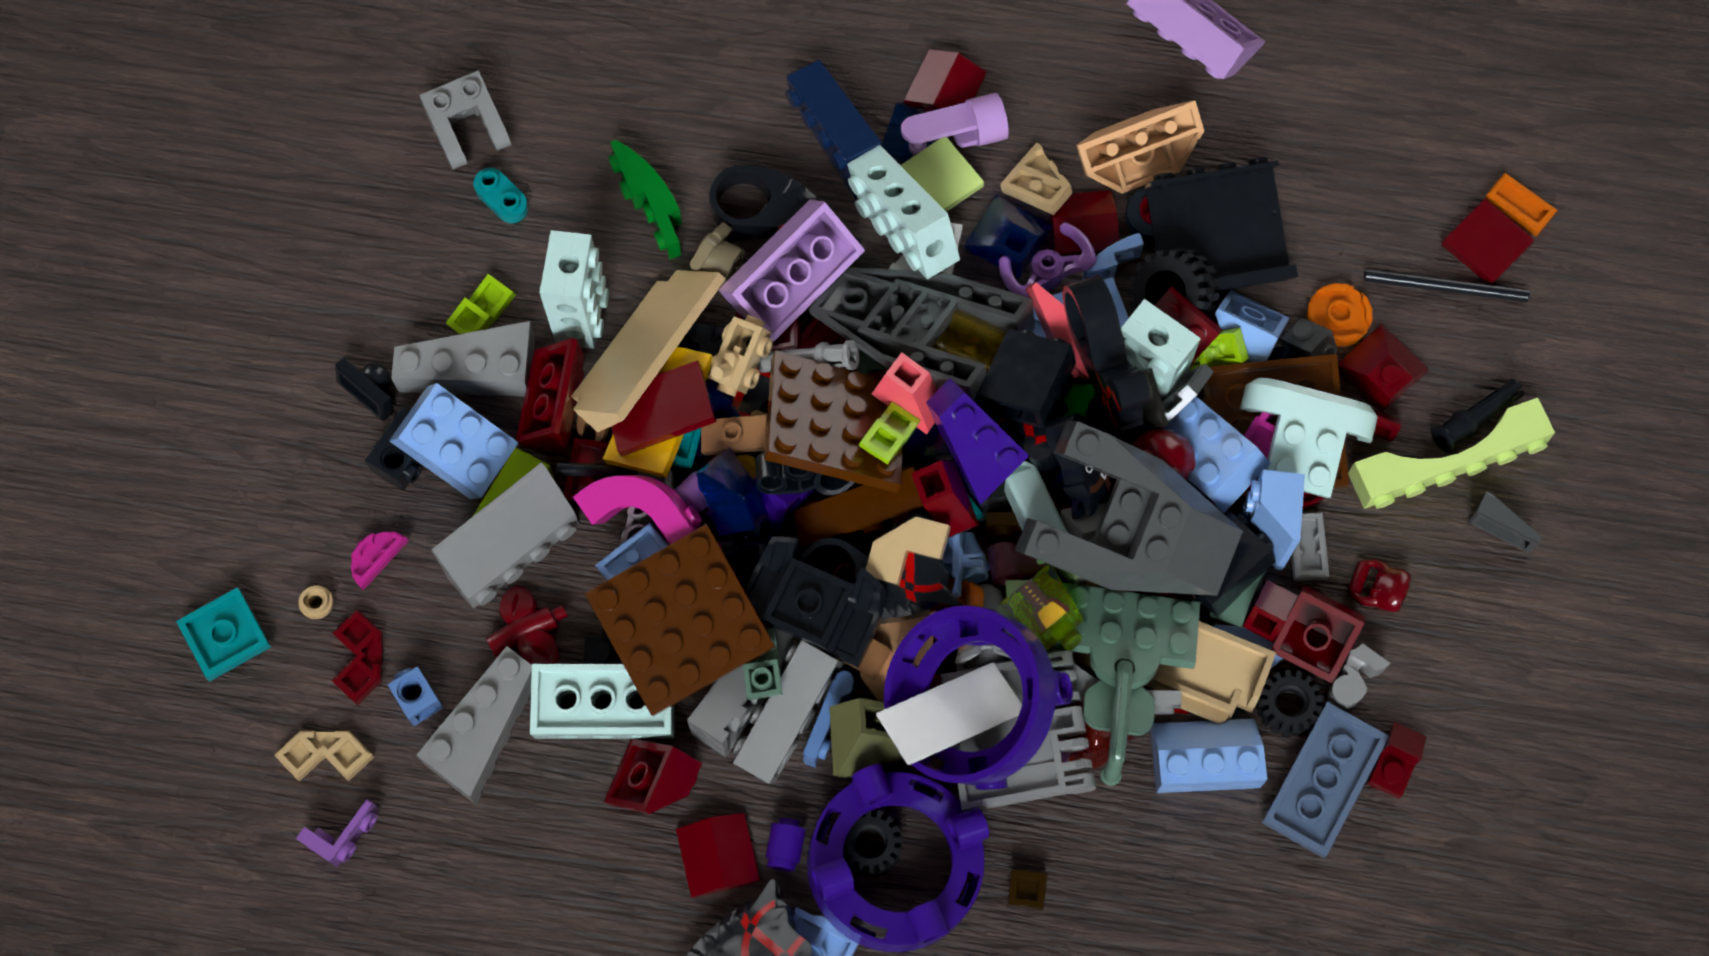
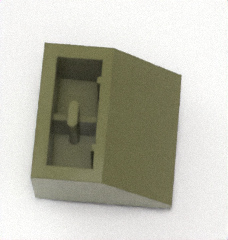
M857 698L830 706L833 776L852 779V775L857 771L875 764H881L885 773L893 772L902 755L876 715L884 710V702Z

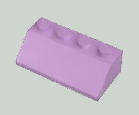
M1128 0L1127 5L1134 10L1133 14L1138 19L1153 24L1158 28L1157 33L1168 41L1176 42L1182 47L1181 52L1193 60L1198 59L1206 66L1205 70L1217 79L1234 76L1265 43L1262 38L1212 0Z
M809 200L719 289V292L744 319L747 315L764 321L765 325L763 328L771 332L769 338L774 342L865 249L825 202Z

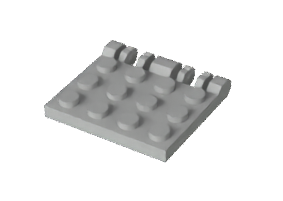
M1059 651L1048 654L1054 671L1066 672L1070 677L1071 683L1077 679L1076 671L1068 670L1074 667L1071 651ZM1008 661L995 664L1022 704V682L1014 662ZM981 667L941 674L942 684ZM1073 691L1072 700L1069 704H1074L1081 700L1078 691ZM1072 706L1054 711L1053 720L1043 744L1025 766L1007 777V788L977 790L973 785L958 784L962 811L965 812L975 807L983 810L1095 790L1096 783L1093 773L1077 774L1093 768L1090 759H1079L1063 763L1062 753L1079 752L1089 748L1088 739L1075 738L1059 741V737L1067 738L1086 733L1082 707ZM1018 716L953 745V747L965 752H978L989 749L1008 735L1015 725ZM1065 774H1077L1072 776H1065Z

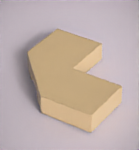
M920 517L912 518L873 542L866 571L877 580L900 585L908 552L942 560L951 526Z
M299 731L274 754L299 782L324 758H327L348 781L374 758L350 731Z

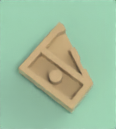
M1035 143L1000 184L1002 193L1052 215L1060 209L1072 194L1070 183L1064 175L1059 174L1058 167L1052 160L1047 158L1043 147L1038 143Z

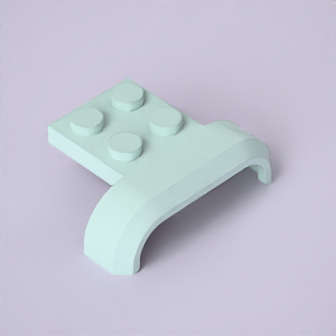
M1257 378L1246 384L1240 406L1241 410L1248 412H1264L1278 415L1267 458L1271 464L1265 470L1305 474L1304 492L1324 498H1331L1346 433L1357 437L1359 441L1371 443L1378 419L1372 407L1366 403L1268 378Z

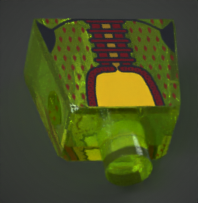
M1049 564L998 604L1003 614L1011 616L1027 626L1036 635L1045 650L1051 648L1059 641L1069 651L1076 648L1082 641V635L1075 627L1082 623L1083 617L1056 571Z

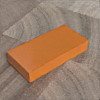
M1506 173L1502 175L1484 198L1535 237L1538 236L1557 212L1556 208Z

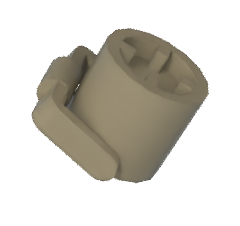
M722 222L714 231L703 238L694 257L690 261L691 271L719 272L726 279L721 285L723 286L742 267L745 250L726 242L733 228Z

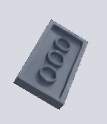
M1326 702L1266 813L1262 824L1325 858L1382 752L1389 735Z

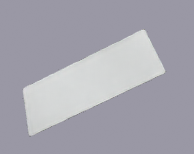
M990 663L880 711L876 715L906 763L911 765L1019 716L1022 704L995 663Z

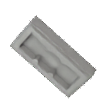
M1323 512L1302 513L1301 540L1291 555L1293 581L1328 580L1330 577Z

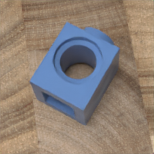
M418 666L414 669L406 668L398 672L393 677L394 681L387 684L413 726L418 725L444 709ZM411 688H422L419 698L412 701L406 700V695Z

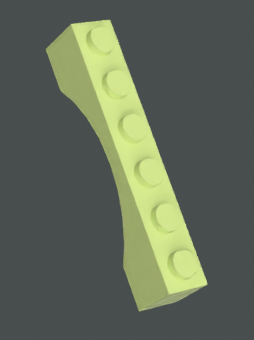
M1535 398L1507 408L1493 431L1475 446L1458 454L1442 458L1416 459L1383 452L1354 462L1348 475L1363 508L1366 509L1375 505L1376 509H1380L1395 502L1394 498L1405 494L1407 498L1417 496L1423 493L1427 486L1437 484L1438 487L1448 485L1455 481L1458 475L1467 473L1468 476L1476 475L1487 469L1486 465L1495 462L1498 465L1507 464L1518 457L1517 454L1528 451L1529 454L1540 452L1548 447L1547 442L1555 434V431L1539 399Z

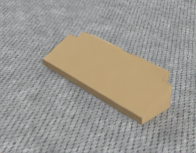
M676 270L668 281H657L571 397L578 402L573 410L597 432L624 421L726 279L719 272Z
M1090 581L1080 584L1084 586L1105 588ZM1199 621L1194 669L1159 664L1155 676L1145 686L1153 688L1154 691H1181V709L1221 724L1227 719H1231L1236 707L1251 713L1253 712L1262 693L1276 652ZM1071 651L1076 665L1095 673L1091 667L1089 654Z

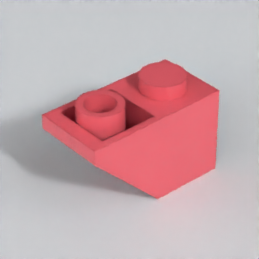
M901 352L874 389L872 395L887 406L894 402L920 419L917 428L925 434L935 424L926 404L937 391L930 372Z

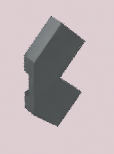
M1205 363L1187 372L1169 397L1154 404L1142 419L1144 425L1139 426L1140 433L1163 428L1198 395L1214 371Z

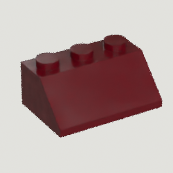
M570 338L534 350L516 437L519 445L547 456L567 451L572 439L571 428L576 413L573 408L578 403L571 396L584 377L583 366L585 357L578 340Z

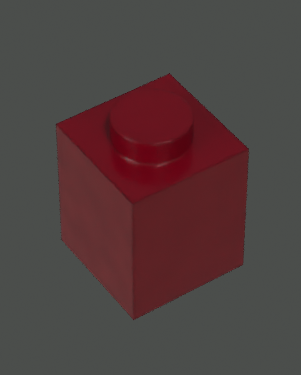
M1267 580L1243 627L1274 643L1298 595Z

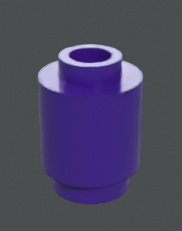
M779 818V823L771 824L765 858L768 859L767 867L780 871L795 872L796 864H800L806 829L799 827L800 821L790 818Z

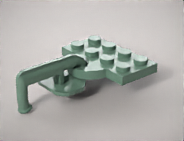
M1063 583L1062 587L1068 593L1065 596L1061 594L1060 601L1065 602V605L1071 604V606L1067 607L1080 619V623L1055 643V649L1089 654L1091 667L1097 677L1101 679L1085 692L1083 716L1085 722L1091 728L1110 732L1108 761L1101 771V779L1106 785L1114 786L1121 781V770L1126 755L1127 734L1135 736L1146 734L1152 728L1154 722L1155 700L1145 690L1143 685H1146L1155 676L1159 664L1194 669L1197 653L1200 602ZM1074 632L1081 642L1076 648L1069 650L1062 641Z

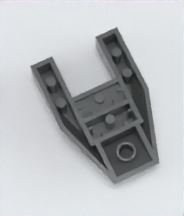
M847 268L817 298L809 309L812 316L846 340H854L860 350L889 369L902 352L930 372L937 390L951 378L979 406L977 393L986 376V365L932 348L947 327L998 343H1002L1008 328L1031 332L1035 328L1032 298L945 272H939L926 279L920 271Z
M1066 421L1054 453L1117 480L1092 542L1040 521L1027 518L1015 551L1110 590L1217 596L1243 531L1162 459L1078 421Z

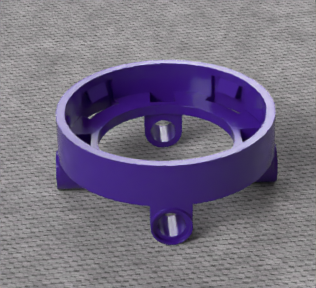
M964 605L945 608L920 621L908 632L896 649L885 680L884 710L930 690L931 682L939 665L951 652L963 645L981 646L993 644L999 647L1014 662L1022 682L1023 697L1018 719L1002 741L989 749L978 752H965L953 746L939 751L934 755L945 762L941 769L933 767L930 764L932 759L929 757L911 764L925 775L945 782L973 785L977 790L1007 788V777L1025 766L1043 744L1053 720L1055 706L1071 702L1073 688L1070 677L1066 672L1053 670L1042 643L1027 626L1015 618L996 612L994 609ZM933 635L938 640L929 648L919 666H917L913 662L925 642Z
M881 764L871 765L852 775V783L840 791L822 812L808 847L807 875L812 895L825 918L848 939L878 951H913L927 947L945 937L960 923L974 904L984 874L985 860L982 842L985 838L989 837V829L986 819L978 807L963 812L960 800L940 784L910 773H885ZM893 805L913 808L931 818L945 835L951 853V871L944 890L935 900L919 905L909 912H890L871 905L854 890L851 871L843 858L845 839L854 823L863 815L876 808ZM836 812L840 816L831 830L827 845L819 841L825 839L827 830L831 825L828 819ZM970 872V873H971L970 884H968V883L966 884L964 893H963V895H962V897H961V899H960V902H961L962 905H959V904L955 903V901H956L957 898L959 897V895H960V893H961V891H962V889H963V887H964V884H965V881H966V878H967V873ZM853 915L870 925L887 929L884 939L876 938V932L865 929L860 925L856 928L851 926L850 922Z

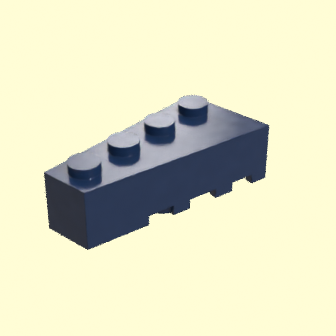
M817 60L786 76L789 90L786 91V96L791 106L799 109L805 125L812 130L850 193L856 199L857 195L852 191L848 183L851 175L847 164L881 145V141L822 62Z

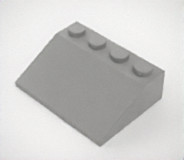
M541 462L431 550L449 581L474 609L479 604L482 606L490 602L496 596V590L506 582L511 584L523 574V569L534 561L536 563L545 558L550 552L549 548L559 540L565 541L575 533L579 522L572 507L547 468Z

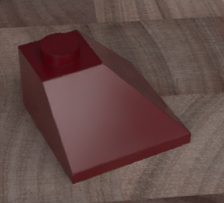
M1382 324L1338 362L1339 372L1380 412L1386 410L1429 370Z
M631 739L604 803L610 806L651 814L689 796L692 787L696 783L702 763L674 746Z

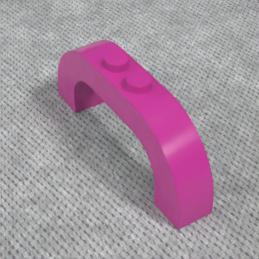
M624 475L603 478L591 483L573 496L592 525L604 524L627 507L641 509L653 519L669 544L702 527L700 524L702 518L695 508L687 506L684 500L668 485L646 476Z

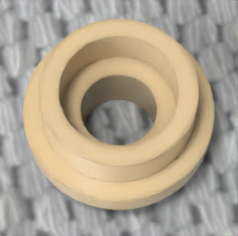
M314 585L306 588L301 593L298 604L300 611L307 618L321 619L331 612L334 600L327 588ZM317 598L322 599L320 607H311L313 600Z

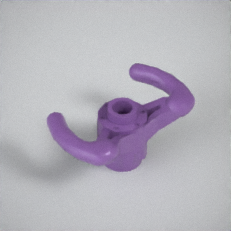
M1066 222L1061 224V233L1071 238L1082 251L1081 255L1062 257L1053 250L1039 251L1033 257L1031 263V277L1027 284L1023 286L1014 277L1010 259L1007 256L1001 257L999 259V270L1005 286L1012 293L1029 297L1025 290L1029 284L1037 282L1046 291L1050 292L1059 287L1062 279L1069 274L1089 271L1097 261L1094 248L1089 239L1071 224Z

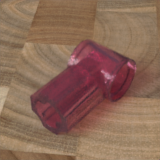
M1014 542L996 543L986 549L992 583L996 585H1006V580H1021L1022 577H1033L1039 573H1046L1049 571V564H1037L1036 559L1015 551L1017 545ZM1051 566L1056 573L1058 568Z

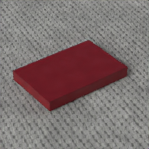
M697 360L656 375L624 421L611 426L617 451L621 457L717 422L699 361Z

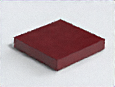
M1484 199L1443 240L1441 245L1483 281L1493 285L1533 244L1535 239L1488 200Z

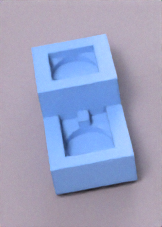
M1140 233L1117 241L1096 256L1097 261L1094 267L1089 271H1084L1082 280L1095 275H1099L1103 280L1111 277L1114 278L1118 264L1140 258L1144 246Z

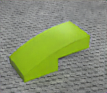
M487 274L468 300L464 297L445 324L459 334L488 329L517 294Z
M1241 328L1222 330L1216 339L1200 354L1189 371L1205 363L1211 367L1241 364L1248 360L1249 357Z
M891 402L879 419L877 418L859 443V446L888 465L915 431L920 419L894 402Z

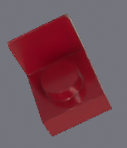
M1394 721L1388 733L1389 738L1375 763L1367 784L1400 799L1404 794L1415 765L1422 759L1426 736Z

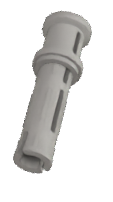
M846 340L844 344L836 345L821 342L815 348L780 351L819 363H826L832 367H846L848 370H856L859 364V350L854 340ZM770 351L766 358L761 357L758 364V369L761 373L770 372L771 359L774 352Z

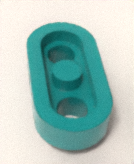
M485 168L476 174L473 185L477 196L502 221L517 223L526 217L528 203L525 195L501 171L495 168ZM487 180H494V183L491 185L484 184ZM510 200L516 201L513 206L505 205Z

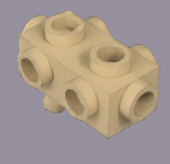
M747 315L745 320L733 316L731 323L726 325L722 334L723 343L718 354L712 359L708 379L718 383L716 390L735 397L737 391L746 394L749 388L753 389L757 385L760 377V371L757 370L761 357L766 358L769 355L773 345L772 339L769 338L771 332L763 328L765 325L764 321ZM749 338H751L750 343L747 347V341Z

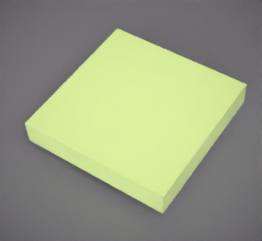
M947 137L940 138L900 165L946 212L984 187L982 178Z

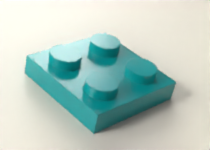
M238 587L176 621L209 682L271 648Z

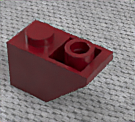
M941 460L911 473L921 502L932 519L951 526L948 538L979 526L955 461Z

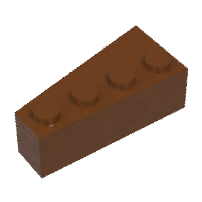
M911 466L902 467V485L897 493L862 485L854 489L849 488L840 494L824 500L815 499L805 503V507L794 510L800 548L806 550L814 542L825 538H837L846 541L852 546H857L859 538L877 540L889 533L890 530H894L904 524L911 515L923 514L932 519L921 502L911 473L918 469Z

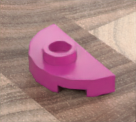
M395 531L378 534L371 533L357 544L351 555V571L354 581L362 591L409 542L407 537Z

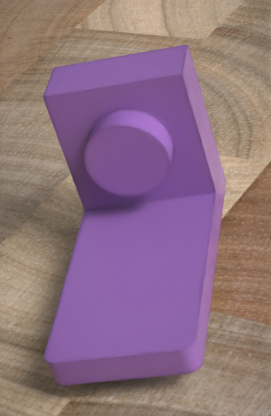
M367 799L333 846L332 844L335 839L320 828H317L313 833L304 827L296 839L338 867L341 862L345 863L351 858L357 847L355 842L363 832H369L378 818L376 813L379 808Z

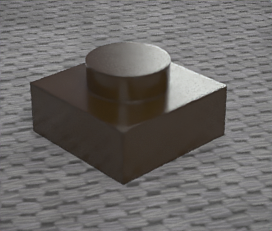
M1012 869L1007 906L1043 911L1047 873Z

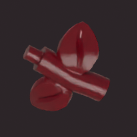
M518 585L511 587L501 598L499 614L507 625L486 637L494 656L497 658L506 646L511 650L517 647L520 657L531 665L558 664V646L549 631L558 627V621L568 617L563 604L551 610L546 606L536 611L537 602L530 591Z

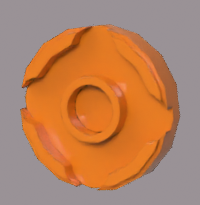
M1332 283L1322 286L1312 296L1306 309V319L1331 330L1336 346L1346 347L1357 343L1366 335L1372 323V307L1368 298L1362 292L1360 294L1353 286L1345 283Z

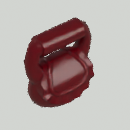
M1364 559L1357 563L1347 591L1350 597L1360 605L1377 607L1383 611L1398 612L1404 603L1412 577L1404 569L1392 568L1377 559ZM1370 567H1374L1378 570V573L1375 575L1376 578L1372 589H1370L1369 596H1361L1360 594Z

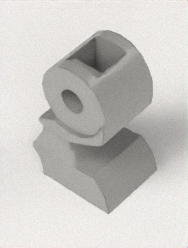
M1363 643L1358 648L1350 650L1338 673L1339 678L1334 681L1327 692L1329 703L1343 711L1355 707L1368 689L1359 671H1362L1369 678L1376 677L1384 672L1391 663Z

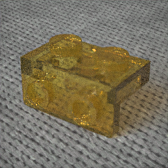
M955 311L952 314V321L948 329L940 336L932 348L985 364L987 374L1006 332L964 313Z

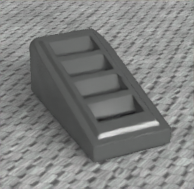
M1488 491L1481 497L1468 521L1473 526L1527 553H1530L1542 538V536Z

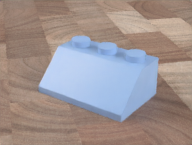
M1263 469L1258 480L1252 481L1251 491H1247L1245 502L1241 503L1240 514L1249 522L1250 526L1248 528L1257 535L1261 532L1274 545L1272 551L1276 560L1272 566L1275 570H1283L1301 540L1305 474Z
M1254 718L1226 720L1221 724L1212 721L1153 723L1150 729L1156 793L1261 788L1267 781L1264 745Z

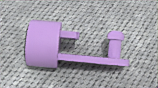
M992 93L968 99L962 104L910 116L901 124V135L909 142V151L916 155L926 148V142L952 135L957 145L961 148L972 145L979 147L1006 140L1009 136V122L1001 97L998 93Z

